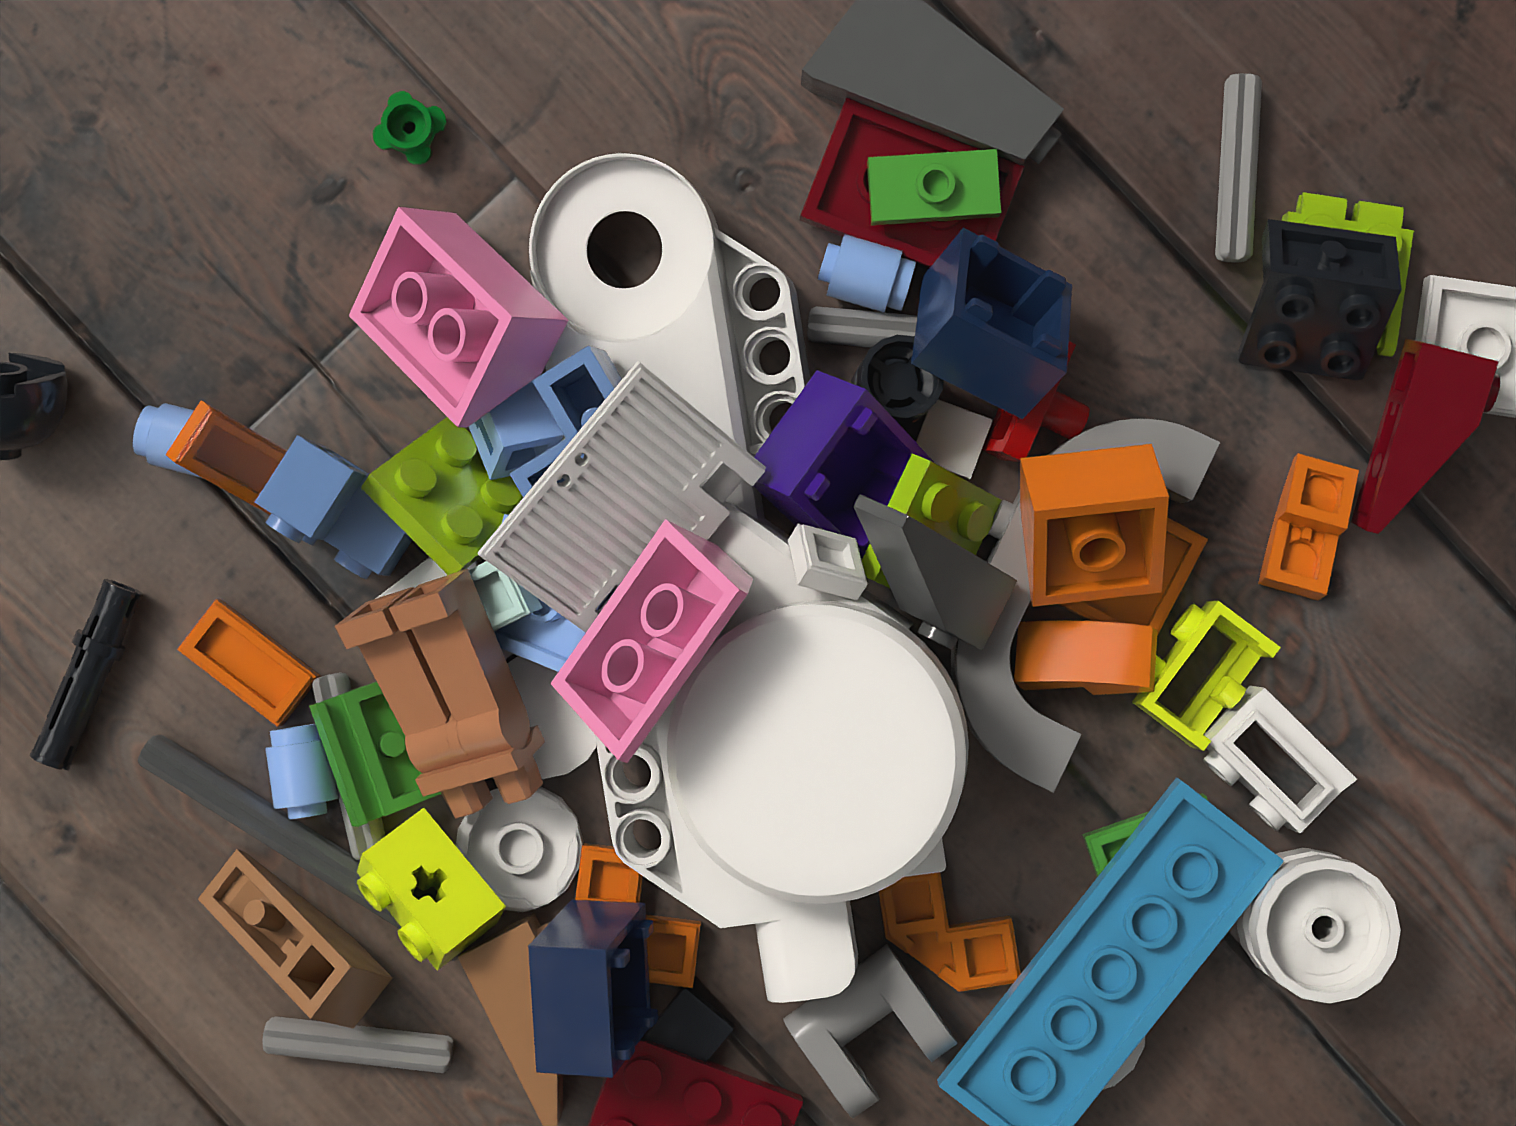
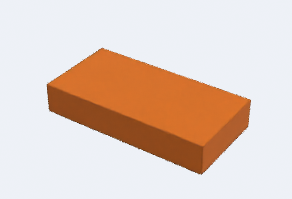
M201 400L167 451L166 456L176 464L270 515L269 511L254 502L288 450Z
M216 599L177 649L277 727L283 726L312 688L313 680L321 676L222 599Z

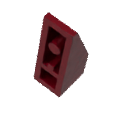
M1405 338L1351 522L1365 531L1379 534L1480 425L1483 412H1489L1498 397L1500 377L1495 373L1499 361Z

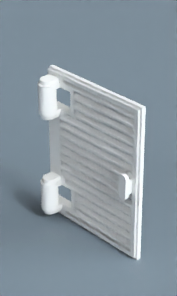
M637 361L477 554L586 633L608 600L598 611L596 608L616 585H620L665 519L708 540L731 513L723 505L726 499L743 479L753 486L763 475L766 467ZM720 461H722L723 463L719 466V468L713 473V475L701 488L700 484L711 473V471L716 467V465ZM564 479L563 482L557 483V480Z

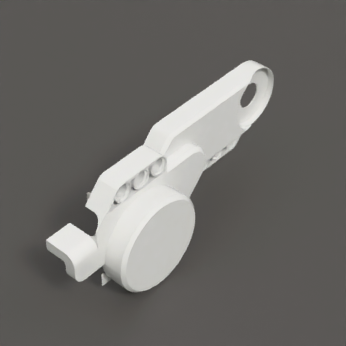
M628 153L595 157L569 170L546 193L535 214L529 239L532 286L568 319L545 366L546 371L588 345L605 350L622 379L635 363L639 361L754 457L772 433L769 425V417L772 410L782 403L793 404L810 380L797 292L791 279L779 268L719 231L714 214L702 194L677 171L653 158ZM623 211L638 213L650 220L656 227L662 242V257L655 273L643 284L626 289L615 288L602 282L590 267L587 256L588 240L595 226L605 217ZM763 278L776 279L780 287L778 302L769 310L756 311L749 300L752 286ZM782 340L788 345L790 351L789 364L781 373L767 375L759 363L761 350L771 341ZM720 461L716 465V467L711 471V473L700 484L701 488L713 475V473L719 468V466L723 463L722 461ZM743 479L723 503L731 513L710 536L708 541L718 545L753 578V581L745 599L634 753V755L643 758L649 764L651 770L649 784L647 786H637L631 783L623 771V762L617 760L595 735L611 839L616 855L623 863L719 928L755 924L768 1001L785 1003L828 998L840 994L849 986L858 966V950L850 900L876 893L896 883L904 876L937 873L945 870L946 861L942 836L948 829L956 812L965 783L969 749L967 723L958 692L948 672L928 646L909 630L914 624L866 589H864L858 600H853L797 585L788 543L790 536L765 519L761 493ZM617 585L614 587L613 593L618 588ZM636 820H648L658 827L661 834V845L659 848L647 849L636 841L633 834V826Z

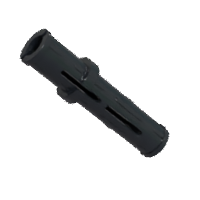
M103 579L95 605L84 629H78L74 635L72 643L76 645V648L71 657V662L52 702L42 731L37 738L34 748L31 750L30 757L46 766L62 770V768L69 770L71 768L78 744L97 704L107 675L114 661H120L126 648L122 645V642L143 593L114 580Z

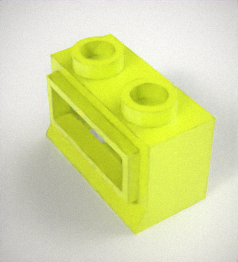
M1207 601L1202 608L1192 604L1185 610L1170 633L1178 641L1163 660L1156 655L1154 692L1138 693L1132 701L1133 704L1174 733L1188 746L1204 751L1211 742L1203 734L1223 707L1232 709L1241 700L1246 691V688L1241 683L1260 657L1273 658L1281 648L1220 601ZM1211 626H1213L1232 640L1233 643L1180 715L1177 716L1159 703L1157 699Z

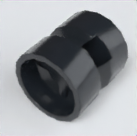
M894 335L880 340L868 351L852 377L851 383L867 389L897 423L906 430L917 423L937 402L943 390L944 380L911 364L915 336Z

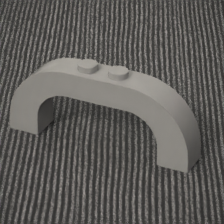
M1126 419L1099 425L1082 432L1058 446L1048 455L1152 444L1169 499L1181 504L1193 501L1220 442L1198 431L1168 421ZM1019 490L1013 504L1003 500L994 515L993 524L988 535L995 537L996 540L986 559V562L1015 578L1017 582L983 650L958 639L954 649L951 650V677L963 706L966 723L982 747L1014 773L1054 793L1081 734L1035 711L1022 698L1012 678L1010 647L1015 631L1031 600Z

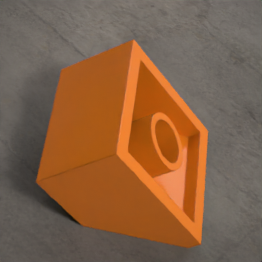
M1152 444L1020 458V511L1030 598L1033 607L1162 592L1169 495Z

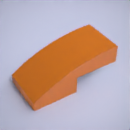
M1299 453L1293 458L1273 521L1258 584L1317 601L1327 595L1338 538L1348 528L1359 470Z
M1101 621L1020 622L1018 625L1014 683L1023 690L1084 687L1092 695L1154 692L1157 630L1152 626Z

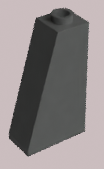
M855 0L802 69L801 86L810 93L841 105L848 98L980 150L997 149L998 157L1022 166L1028 158L1040 164L1062 135L1053 126L1064 108L923 0Z

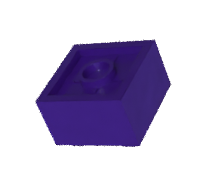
M817 370L754 456L766 468L763 475L753 486L795 526L797 524H804L856 538L862 560L870 542L854 509L859 495L887 506L912 453L932 462L934 461L867 389Z

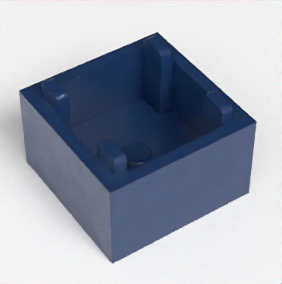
M962 228L922 277L911 364L1023 419L1067 373L1072 284L1066 282L1065 277L1051 270L1045 271L999 247L998 242L987 236H978Z
M571 900L528 945L537 1073L613 1078L625 1060L630 1059L635 1053V1046L649 1027H653L658 1021V1010L651 1009L647 947V938L653 933L654 926L652 920H646L645 903Z

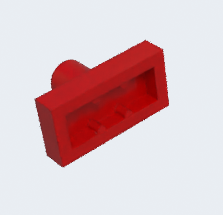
M1070 341L1067 365L1076 347V344ZM1060 379L1023 419L999 408L986 436L982 451L1001 460L1020 462V458L1027 457L1040 426L1070 440L1079 435L1084 429L1090 409L1087 405L1056 391L1061 381Z

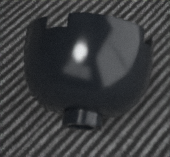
M9 353L10 362H0V460H12L21 457L23 448L38 445L55 432L65 413L68 395L65 365L61 362L47 357L23 353Z

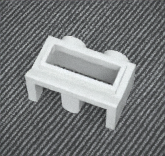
M1249 686L1241 700L1232 709L1227 708L1203 734L1211 740L1206 748L1210 753L1203 759L1204 762L1228 785L1232 786L1239 780L1255 796L1249 803L1250 808L1275 831H1278L1284 825L1290 830L1301 833L1344 789L1357 780L1263 687ZM1253 722H1256L1317 783L1297 805L1233 743Z

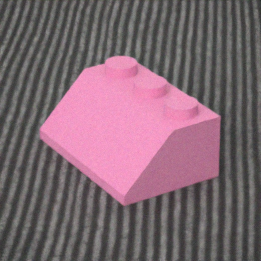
M398 207L349 314V317L457 427H469L533 379L540 376L568 322V319L456 213Z
M665 519L550 684L617 760L628 763L745 599L753 578L718 545Z

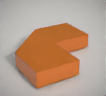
M584 843L581 850L575 900L640 903L643 876L623 863L616 855L613 846ZM646 914V920H652L654 926L653 933L647 938L649 983L693 988L701 921Z
M940 872L904 876L896 883L878 891L886 939L929 968L958 992L1012 984L1021 974L1012 918L1004 916L948 925Z

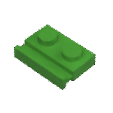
M377 681L309 705L352 827L362 826L369 821L390 815L441 794V792L422 796L415 781L422 773L414 767L406 751L405 735Z

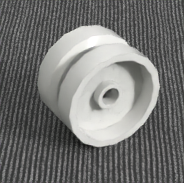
M1299 848L1277 853L1276 855L1283 859L1284 862L1236 921L1241 946L1259 970L1302 999L1330 1004L1358 998L1381 982L1396 958L1401 928L1394 900L1377 877L1357 864L1342 859L1333 853L1309 848ZM1313 922H1314V927H1315V929H1316L1314 932H1312V924H1313Z

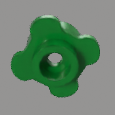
M399 91L389 97L388 106L381 117V124L377 125L373 130V140L381 150L394 149L406 155L409 163L422 165L430 160L432 156L430 146L436 133L445 129L447 119L441 108L437 106L427 108L421 102L413 99L408 92ZM407 123L415 124V131L411 134L404 132V126Z

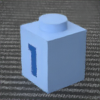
M532 381L469 426L490 480L510 476L509 473L560 443L563 438L562 431Z

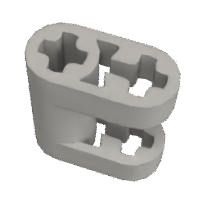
M888 944L858 964L849 986L840 994L828 998L808 1000L783 1018L785 1025L801 1050L844 1110L853 1119L880 1100L874 1087L845 1047L847 1043L894 1011L931 1062L958 1044L947 1025Z

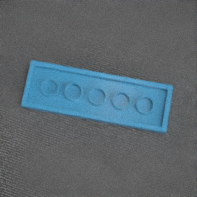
M1176 777L937 1079L939 1087L989 1126H1074L1284 860Z

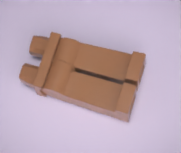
M468 569L419 584L416 588L410 587L365 602L335 625L346 649L356 646L360 648L405 735V745L409 759L414 767L422 773L415 779L422 796L441 792L456 819L474 814L483 809L493 799L485 779L493 777L504 802L508 804L526 800L540 788L543 781L533 755L545 743V740L538 725L530 727L527 710Z

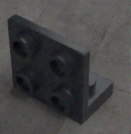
M1268 219L1261 238L1263 284L1238 350L1239 362L1245 365L1351 380L1363 379L1402 290L1396 237Z

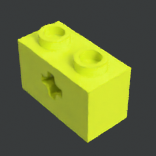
M422 808L361 855L357 873L361 877L357 880L361 893L377 911L381 912L385 908L402 927L398 930V936L409 953L420 962L427 958L437 971L495 926L506 907L425 808ZM416 885L422 891L434 887L438 891L435 900L428 895L420 900L415 898L413 893Z

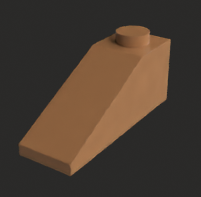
M235 850L198 898L206 909L310 1019L354 1029L393 978L352 936L242 850Z
M532 913L468 946L458 956V959L542 1125L558 1126L563 1113V1074L536 1072L528 945L543 931L549 922L541 926L535 913Z

